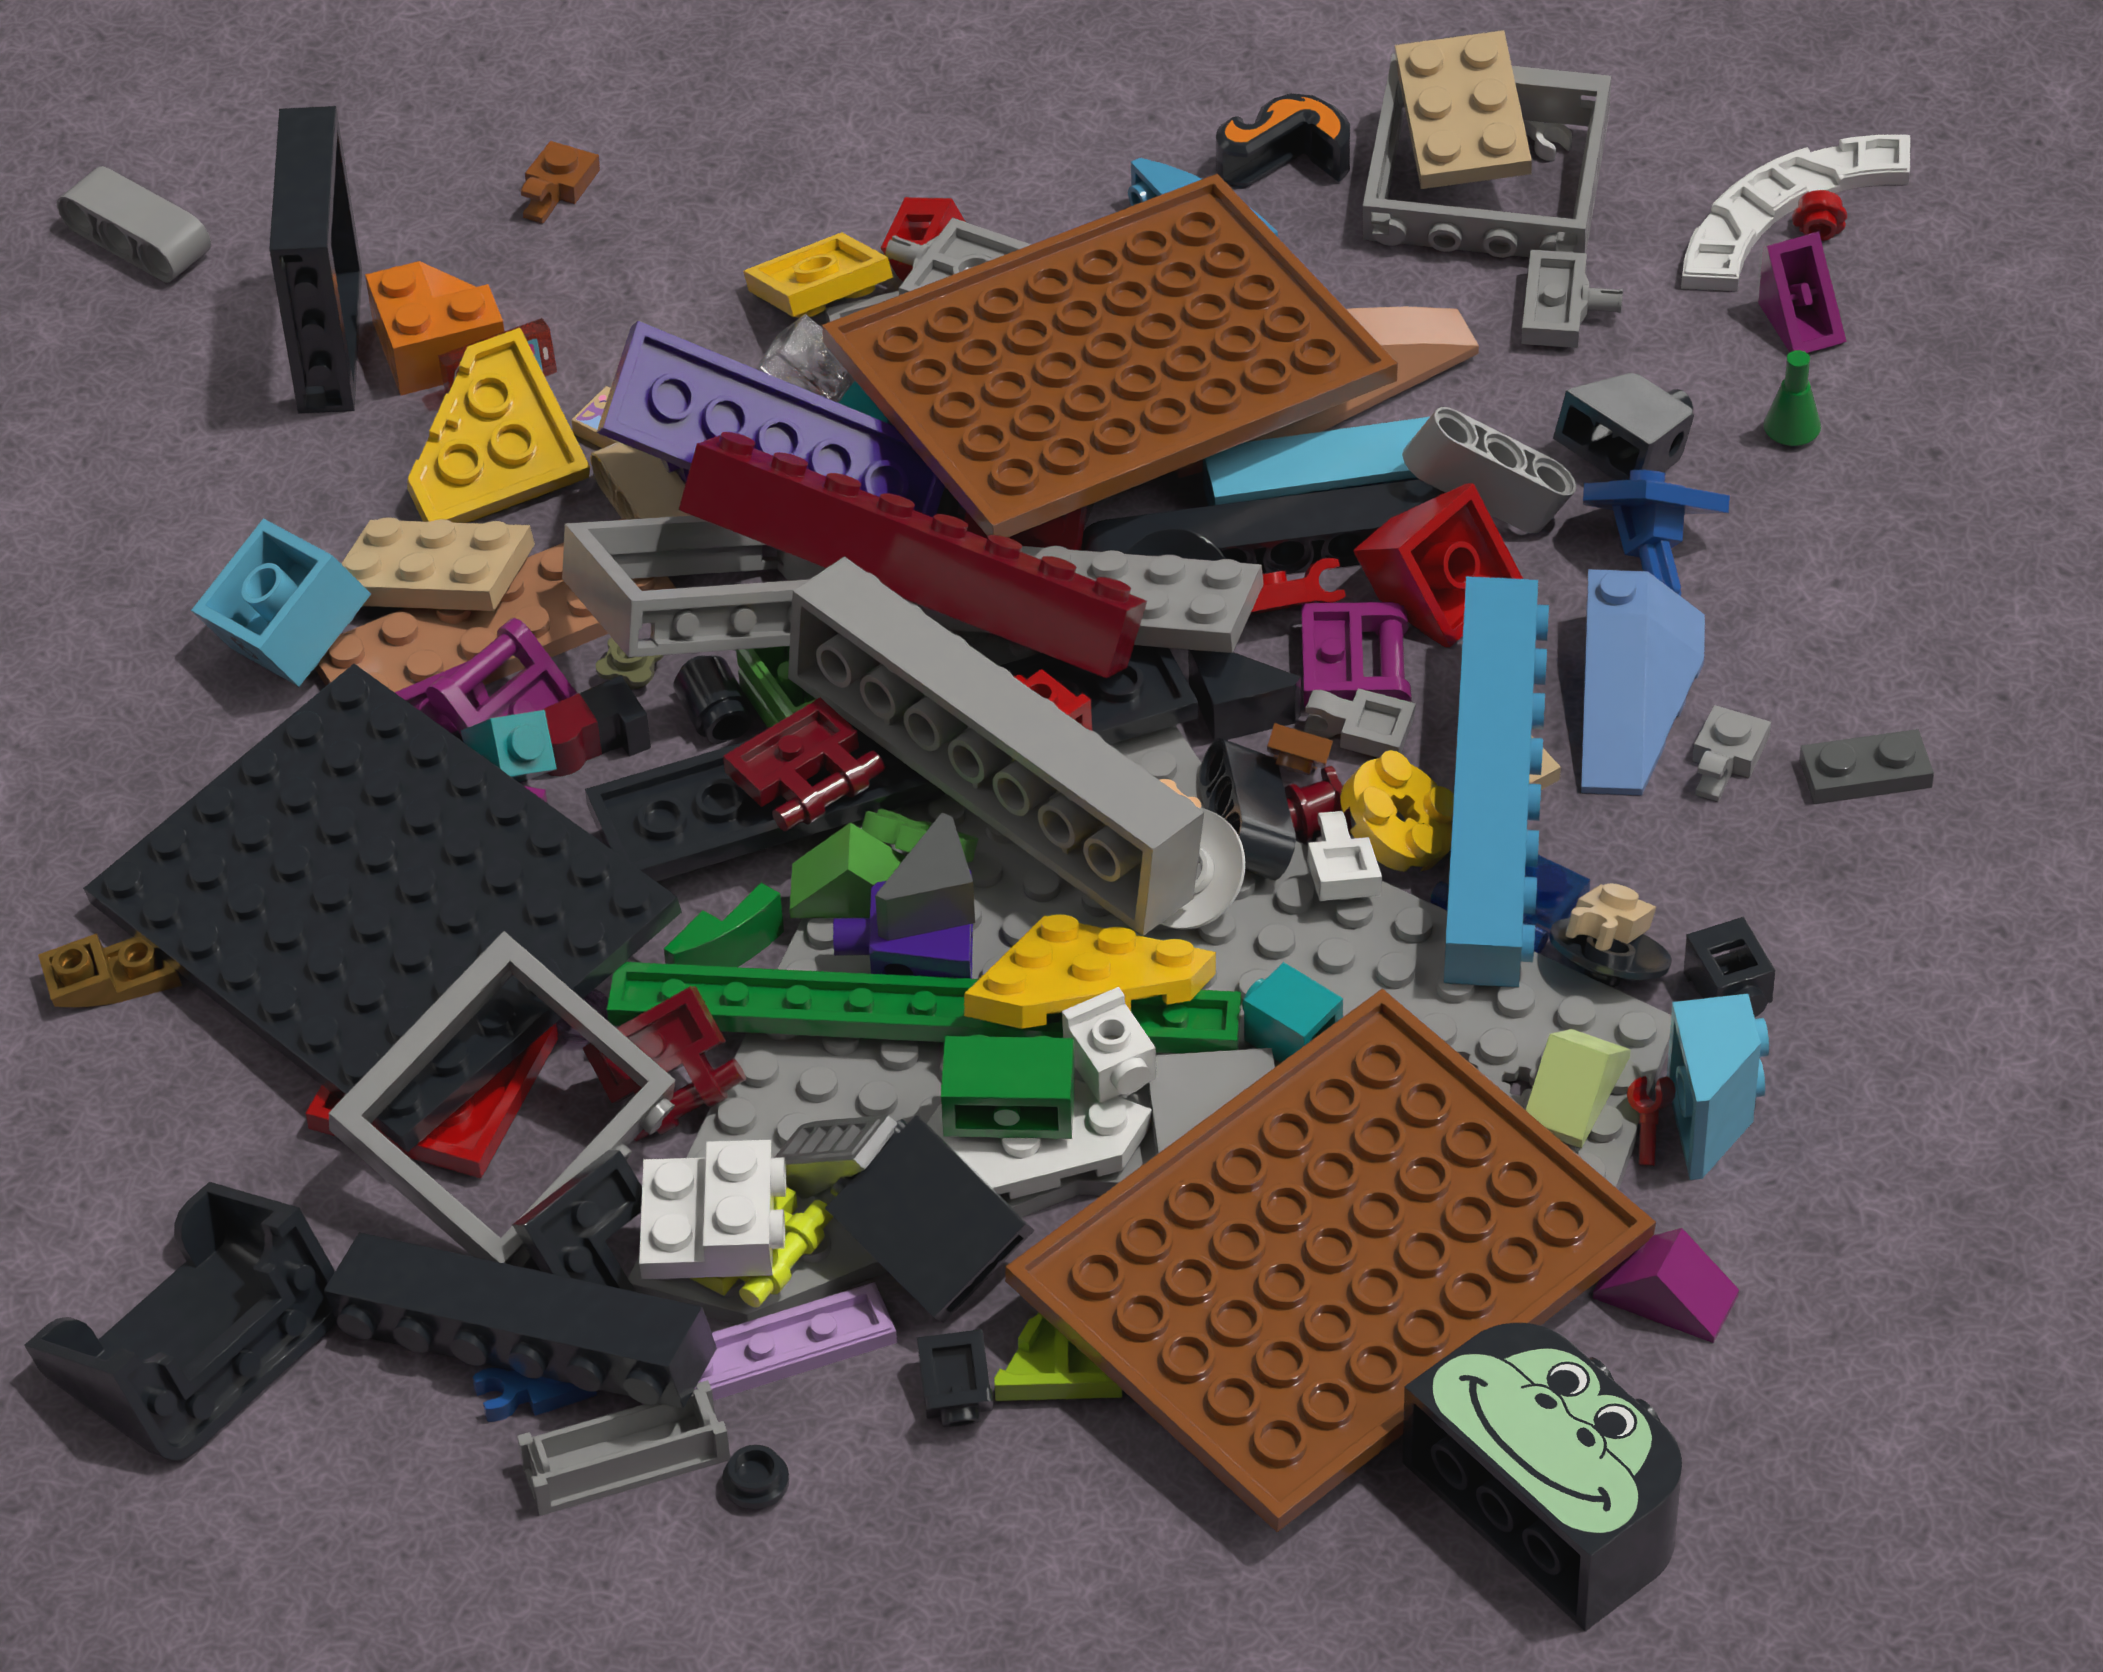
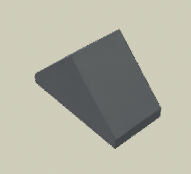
M941 813L875 895L879 937L891 941L975 923L973 880L953 817Z

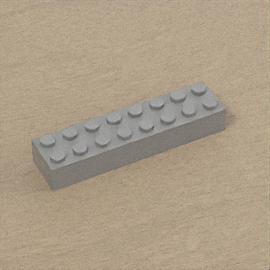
M843 557L793 590L788 679L814 698L818 699L821 697L847 722L1140 935L1144 936L1193 900L1204 812L1196 807L1189 798L1179 795L1151 775L1141 764L1133 762L1117 751L1096 732L1086 729L1058 709L1052 701L1041 697L1013 677L1007 669L996 665L972 648L962 637L948 631L927 616L917 605L903 599L882 584L876 576L865 572L846 557Z

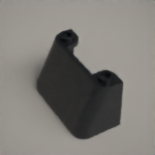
M208 1182L183 1205L174 1223V1236L186 1260L183 1265L99 1339L85 1322L71 1317H63L47 1324L24 1344L25 1348L39 1371L47 1379L148 1452L173 1461L188 1458L323 1337L337 1322L324 1293V1289L335 1273V1270L299 1207Z

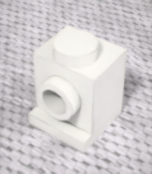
M1119 987L1062 1011L1063 1038H1074L1075 1068L1099 1103H1103L1121 1094L1136 1092L1146 1083L1156 1079L1155 1046L1126 1006L1125 995Z

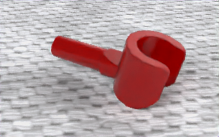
M1646 1076L1634 1080L1628 1087V1102L1634 1110L1640 1113L1639 1165L1655 1166L1656 1129L1659 1121V1110L1666 1108L1672 1103L1676 1092L1674 1082L1668 1076L1657 1080L1655 1102L1647 1095Z

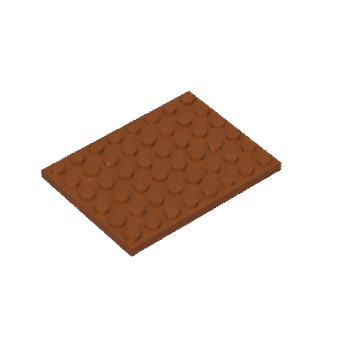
M1218 174L822 325L823 343L984 533L987 536L998 535L1007 538L1396 382L1398 363Z
M1382 988L1005 1266V1282L1270 1527L1279 1532L1403 1434L1404 1386L1483 1330L1505 1323H1531L1541 1326L1647 1243L1655 1233L1656 1221Z

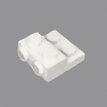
M771 1140L706 1142V1158L643 1159L639 1258L641 1279L772 1275L773 1249H785L784 1209L774 1210V1197H786L785 1157L773 1158Z

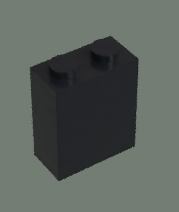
M916 1115L909 1123L904 1119L896 1122L898 1124L894 1128L893 1135L865 1170L851 1177H840L830 1190V1193L835 1198L825 1209L934 1318L944 1323L1035 1230L923 1119Z

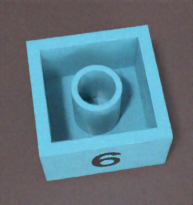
M263 518L191 611L231 649L299 687L310 672L316 668L320 659L345 627L354 619L356 613L370 597L371 593L333 555Z

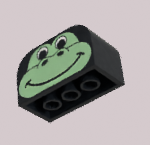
M1505 1323L1481 1331L1404 1386L1402 1463L1585 1632L1656 1579L1665 1570L1675 1548L1682 1471L1681 1452L1674 1436L1661 1423L1655 1410L1646 1401L1634 1399L1614 1381L1608 1368L1600 1360L1594 1357L1588 1358L1564 1336L1549 1328L1531 1323Z

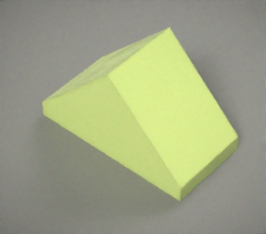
M1573 1029L1549 1034L1526 1111L1562 1142L1582 1148L1630 1059L1631 1049Z

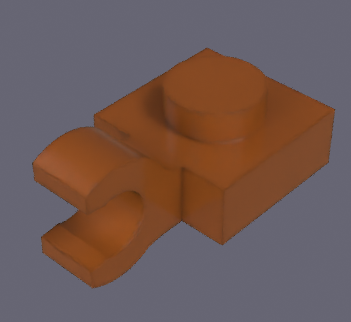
M550 141L525 172L526 182L521 189V196L530 198L531 201L523 212V218L544 223L560 200L576 204L600 171L599 155Z

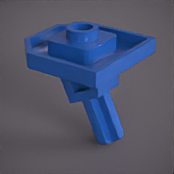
M1631 470L1630 480L1584 483L1583 505L1614 511L1624 554L1639 557L1643 571L1651 573L1681 596V585L1671 548L1683 540L1684 515L1729 513L1730 495L1665 483L1666 473L1652 470Z

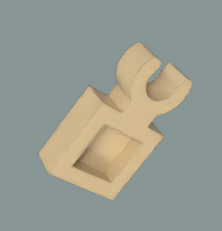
M1611 883L1600 884L1578 899L1576 908L1572 910L1565 935L1570 938H1575L1577 935H1588L1596 938L1595 948L1601 951L1610 949L1613 939L1628 944L1650 928L1656 906L1639 900L1638 893L1626 886Z

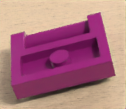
M1393 602L1302 603L1304 707L1307 706L1313 690L1327 691L1342 699L1353 701L1359 688L1412 702L1411 685L1405 679L1403 635L1408 631L1409 627L1407 609L1403 605ZM1362 632H1375L1379 636L1381 676L1364 677Z
M511 618L497 630V638L449 678L441 676L426 689L427 697L434 708L441 714L446 715L460 734L461 730L490 718L541 711L550 705L577 694L531 630L521 620ZM512 656L517 657L525 668L475 709L465 695Z

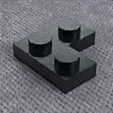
M608 1150L513 1223L512 1226L541 1272L636 1292L605 1240L641 1213L642 1185L621 1151Z

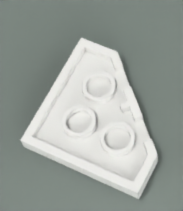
M1075 1079L1072 1139L943 1137L941 1104L927 1124L998 1194L1008 1192L1010 1199L1060 1187V1178L1095 1170L1097 1177L1122 1171L1152 1126V1109L1119 1096L1099 1103L1088 1085Z

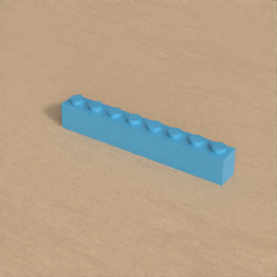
M1466 576L1444 983L1519 987L1521 962L1533 963L1535 925L1523 924V914L1535 915L1537 877H1525V867L1537 868L1539 830H1527V820L1539 821L1541 784H1529V774L1541 775L1543 738H1531V730H1543L1545 693H1533L1534 684L1545 685L1547 649L1535 648L1536 640L1547 641L1549 605L1537 604L1538 580Z

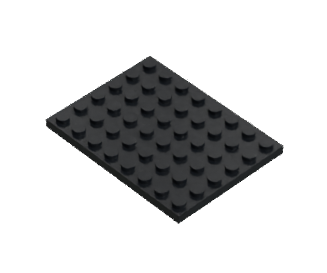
M352 664L83 888L90 904L131 936L142 938L154 947L159 958L167 962L178 973L340 1100L503 931L579 997L584 999L682 913L677 896L356 664ZM512 976L371 1124L405 1151L409 1152L559 1021L561 1017L517 978Z

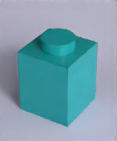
M545 710L490 718L461 730L462 739L466 745L518 782L526 781L557 769Z
M1283 962L1266 979H1258L1248 989L1242 1003L1244 1011V1040L1258 1049L1272 1048L1273 1058L1282 1063L1343 1018V998Z

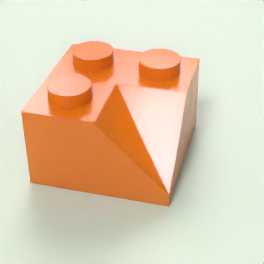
M421 261L365 274L372 321L400 396L453 383L455 372L468 346L505 333L503 319L489 284L476 287Z

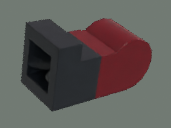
M622 675L542 709L545 710L557 767L556 770L546 773L551 776L573 774L580 770L587 760L622 746L629 757L651 748L647 713Z

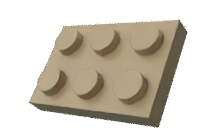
M1504 30L1395 45V61L1421 189L1531 174L1532 160Z
M388 517L370 520L341 564L371 593L363 606L494 611L535 543L530 525H508L500 521H491L484 524L453 523L445 519L431 522L399 521L396 518Z

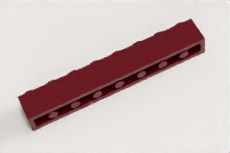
M722 432L717 437L697 443L679 511L825 568L846 557L865 572L876 576L882 584L906 600L1105 678L1127 668L1147 604V600L1131 595V587L1127 584L1107 577H1098L1096 581L1075 573L1077 567L1073 563L1061 558L1043 556L1042 559H1038L1021 552L1022 545L1007 537L989 535L987 538L971 533L967 531L968 524L956 517L936 514L934 517L922 514L913 510L915 504L904 497L883 493L879 497L860 490L861 482L850 476L839 473H828L824 476L807 469L808 462L798 456L783 452H776L774 455L762 452L754 448V440L741 434Z

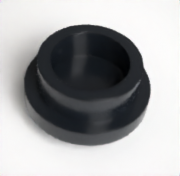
M748 1445L737 1450L726 1464L722 1474L723 1488L726 1496L734 1504L746 1509H763L777 1503L787 1492L789 1487L788 1467L784 1460L771 1448L763 1445Z

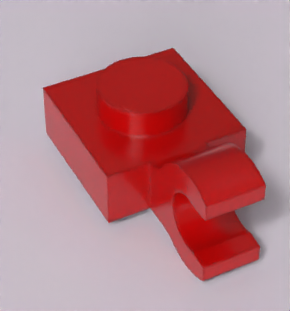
M1335 558L1321 559L1308 568L1304 578L1287 581L1285 571L1263 574L1264 584L1250 615L1302 605V603H1335L1346 596L1344 589L1328 592L1319 584L1321 572L1339 567V560Z

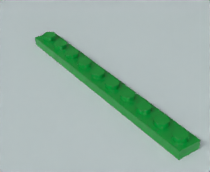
M625 962L613 972L607 1006L609 1023L613 1026H621L684 989L696 986L720 1031L945 1042V1036L985 1035L988 1037L1049 1036L1052 1038H1063L1062 1012L1047 1014V1025L1025 1029L964 1016V993L979 980L969 978ZM1200 990L1191 1001L1168 1005L1162 1000V994L1145 999L1131 1000V1013L1154 1044L1156 1053L1184 1054L1238 1050L1241 992Z

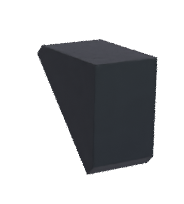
M1188 649L1189 686L1198 701V706L1213 740L1217 738L1230 740L1271 730L1274 723L1283 726L1295 724L1301 716L1300 676L1235 652L1227 653Z

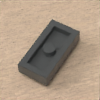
M1919 729L1807 744L1800 747L1799 761L1814 804L1926 789L1933 786L1934 771Z

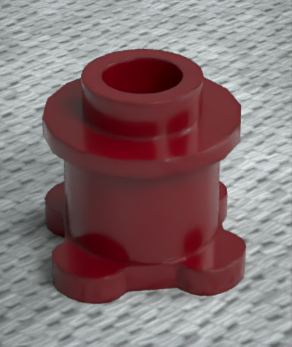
M1333 766L1321 769L1322 781L1300 788L1294 783L1285 787L1294 831L1303 843L1313 840V834L1321 832L1317 819L1318 813L1342 811L1340 800L1343 786ZM1349 807L1344 812V815L1347 823L1348 832L1351 836L1352 833L1350 830L1352 829L1351 811Z

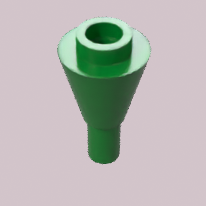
M1801 350L1792 351L1787 355L1785 379L1782 381L1763 423L1764 430L1771 439L1789 446L1807 444L1813 441L1821 431L1820 418L1811 385L1808 381L1810 356Z

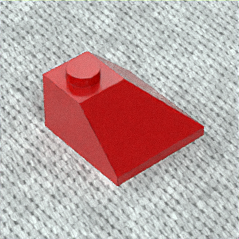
M1474 483L1459 486L1390 518L1353 550L1379 600L1403 605L1408 612V622L1444 647H1451L1463 636L1466 576L1523 579Z

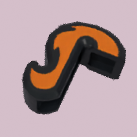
M1290 93L1273 98L1261 107L1254 124H1245L1243 118L1235 116L1221 124L1217 129L1216 171L1229 185L1248 187L1303 153L1338 182L1350 171V123L1338 108L1313 95Z

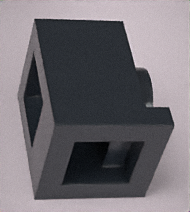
M1744 917L1686 934L1683 973L1688 982L1693 981L1703 999L1749 994L1754 1018L1765 1010L1768 1003L1773 1001L1776 970ZM1730 950L1729 953H1725L1716 957L1712 956Z

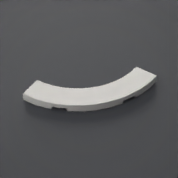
M1910 135L1850 137L1840 139L1839 146L1810 152L1809 148L1806 147L1776 158L1747 174L1733 184L1712 204L1711 213L1701 226L1696 227L1684 258L1681 289L1738 291L1739 276L1751 248L1775 222L1798 208L1799 199L1808 192L1826 190L1837 193L1866 186L1908 185L1910 175Z

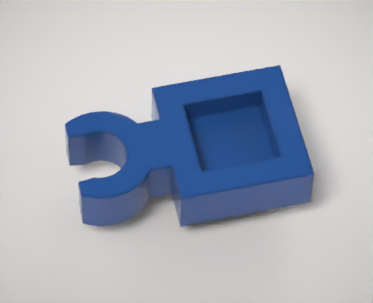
M501 1368L483 1369L473 1376L474 1390L477 1396L490 1391L503 1393L496 1399L483 1402L484 1413L488 1422L501 1421L508 1418L515 1412L518 1405L526 1402L530 1403L532 1411L536 1416L597 1396V1391H586L571 1383L544 1377L528 1378L516 1371H506Z

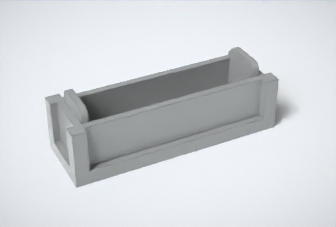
M708 1380L697 1384L684 1409L660 1403L653 1405L644 1404L531 1437L530 1432L517 1436L522 1467L539 1516L730 1460L727 1429L724 1421L718 1422L716 1418L712 1389Z

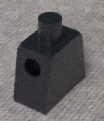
M1627 373L1566 390L1553 439L1616 480H1630L1631 470L1665 472L1677 463L1683 455L1694 418L1693 404L1690 397L1680 389L1666 392L1639 374Z

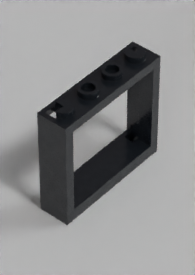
M336 106L279 109L269 251L298 414L355 411L362 265Z

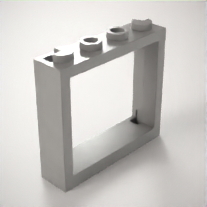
M1392 54L1363 201V240L1378 241L1388 246L1398 244L1427 246L1444 252L1454 250L1484 252L1501 258L1509 256L1530 257L1531 250L1586 253L1610 114L1611 76L1512 66L1523 120L1588 127L1573 219L1388 200L1405 113L1395 54ZM1582 95L1594 96L1596 101L1582 100Z
M695 516L565 524L562 579L628 657L790 646L793 590L826 568L777 549V556L762 557V545L766 544ZM778 569L788 580L641 591L632 581L634 578ZM651 623L650 638L638 639L639 629L642 628V624Z
M503 931L329 1112V1131L470 1255L476 1258L524 1268L529 1262L533 1263L534 1260L514 1227L512 1226L501 1238L373 1127L371 1123L512 976L517 978L642 1087L522 1216L606 1151L620 1150L627 1161L632 1154V1151L627 1146L643 1129L650 1135L653 1134L662 1125V1120L675 1107L670 1100L673 1098L676 1080Z

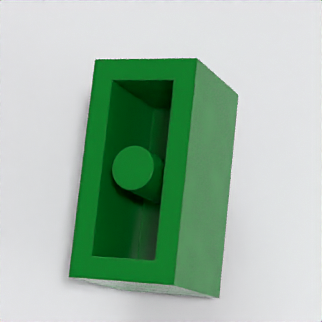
M985 1035L945 1036L941 1085L943 1137L1072 1139L1075 1093L1074 1038H1052L1049 1036L988 1037Z

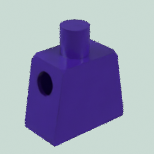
M886 881L877 882L871 887L870 918H834V956L869 955L871 974L972 979L973 924L891 941L878 936L875 895Z

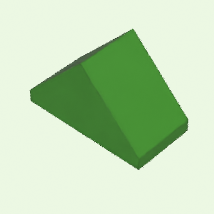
M850 822L792 863L790 918H870L871 887L877 882L887 881L906 857Z

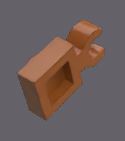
M1274 723L1267 745V752L1274 754L1276 766L1300 774L1310 775L1311 770L1322 769L1326 766L1333 741Z

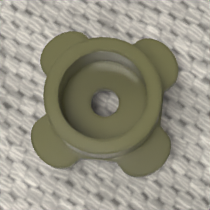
M611 637L608 640L609 650L605 658L598 660L596 663V672L602 679L609 680L622 675L631 690L639 689L653 679L655 674L654 663L661 660L664 655L628 657Z

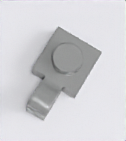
M1359 688L1353 701L1342 699L1327 691L1313 690L1306 706V712L1309 713L1304 732L1324 738H1331L1341 734L1340 748L1378 758L1385 751L1389 750L1402 753L1414 720L1416 703Z
M1714 705L1694 743L1692 761L1699 763L1697 773L1703 774L1696 788L1695 795L1718 802L1732 773L1750 778L1770 737L1771 722Z

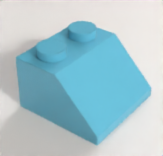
M1749 994L1672 1002L1667 1076L1672 1079L1676 1089L1672 1107L1690 1180L1703 1179L1753 1123L1755 1099L1765 1095V1076L1760 1057L1769 1055V1036L1765 1019L1754 1018Z

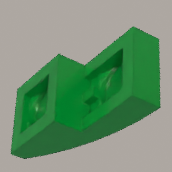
M760 883L723 921L702 910L664 948L665 964L721 967L741 966L768 947L784 932L780 893Z

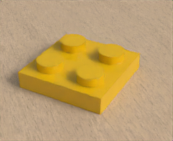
M843 232L743 270L749 292L797 318L817 315L826 309L825 304L843 297L858 298L868 295L876 289V284L893 278L887 256Z

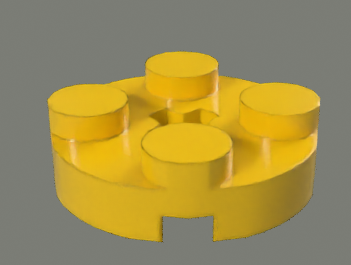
M1392 750L1385 751L1379 758L1365 762L1345 782L1340 802L1343 813L1350 807L1351 815L1356 822V825L1350 831L1354 838L1369 837L1376 860L1379 863L1393 870L1403 872L1411 866L1422 867L1421 871H1425L1435 866L1451 850L1454 794L1449 789L1438 786L1427 774L1410 764L1403 754ZM1397 810L1403 815L1406 820L1405 822L1396 816Z

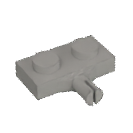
M1531 250L1521 344L1578 348L1580 324L1586 317L1587 311L1621 313L1623 289L1590 288L1586 276L1587 253Z

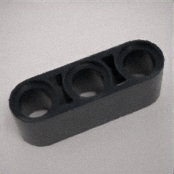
M1217 738L1208 747L1199 771V786L1204 809L1210 810L1224 818L1237 832L1244 849L1245 871L1275 881L1287 870L1296 843L1295 831L1279 766L1275 765L1276 758L1226 739Z

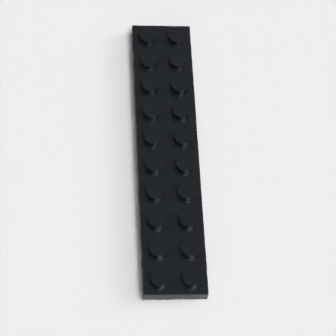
M1134 645L1127 668L1108 678L1044 653L1000 665L1007 669L1013 677L1022 675L1026 679L1042 669L1077 697L1082 693L1091 699L1092 731L1096 732L1109 745L1198 718V701L1173 654L1166 647ZM852 724L850 725L858 731L859 748L851 752L850 755L857 760L871 750L875 751L882 759L885 771L869 780V788L853 798L844 795L826 806L825 815L809 825L800 822L787 831L779 828L772 814L773 810L788 802L782 795L761 807L725 773L723 756L747 741L585 789L587 806L603 843L654 881L663 880L850 822L862 820L865 818L866 811L878 813V809L891 811L946 793ZM823 769L806 781L813 787L831 776V774L826 769Z

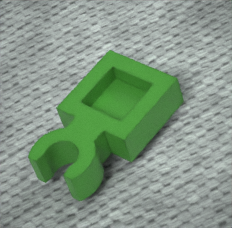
M878 809V813L866 811L862 830L881 842L894 844L896 849L910 853L933 823L924 820L917 822L907 819L900 814ZM957 831L966 861L973 862L979 838Z

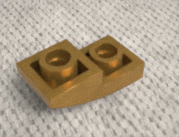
M96 933L38 954L54 1007H89L116 1004L182 986L178 972L163 959L159 958L154 947L142 938L133 937L103 948Z

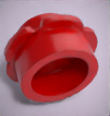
M1815 190L1804 194L1798 201V208L1792 214L1793 225L1799 227L1800 232H1803L1804 235L1819 232L1821 241L1831 239L1835 234L1841 233L1846 226L1847 211L1843 207L1841 198L1837 194L1826 190Z

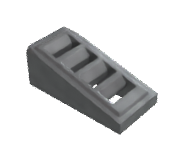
M889 1115L809 1122L796 1129L774 1158L785 1157L786 1185L796 1191V1194L801 1199H808L833 1186L840 1177H851L865 1170L893 1135L894 1128L898 1123Z

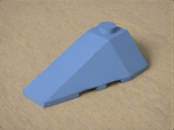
M1588 569L1581 793L1642 796L1665 748L1666 738L1676 717L1680 716L1686 703L1689 689L1694 679L1698 678L1704 665L1705 614L1647 571Z

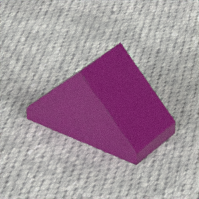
M1819 232L1764 246L1758 304L1789 353L1795 350L1809 353L1847 342Z
M1683 1228L1653 1235L1647 1243L1603 1276L1593 1291L1594 1299L1711 1343L1715 1342L1739 1296V1289Z

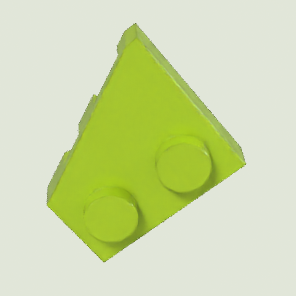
M1040 1313L1029 1319L1018 1337V1350L1006 1370L999 1369L994 1377L996 1401L1122 1397V1389Z

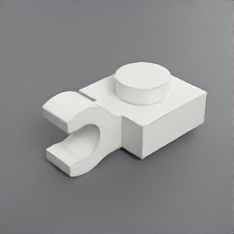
M1343 811L1318 813L1317 819L1322 837H1317L1316 842L1308 843L1307 863L1319 901L1380 896L1382 875L1369 837L1351 839Z

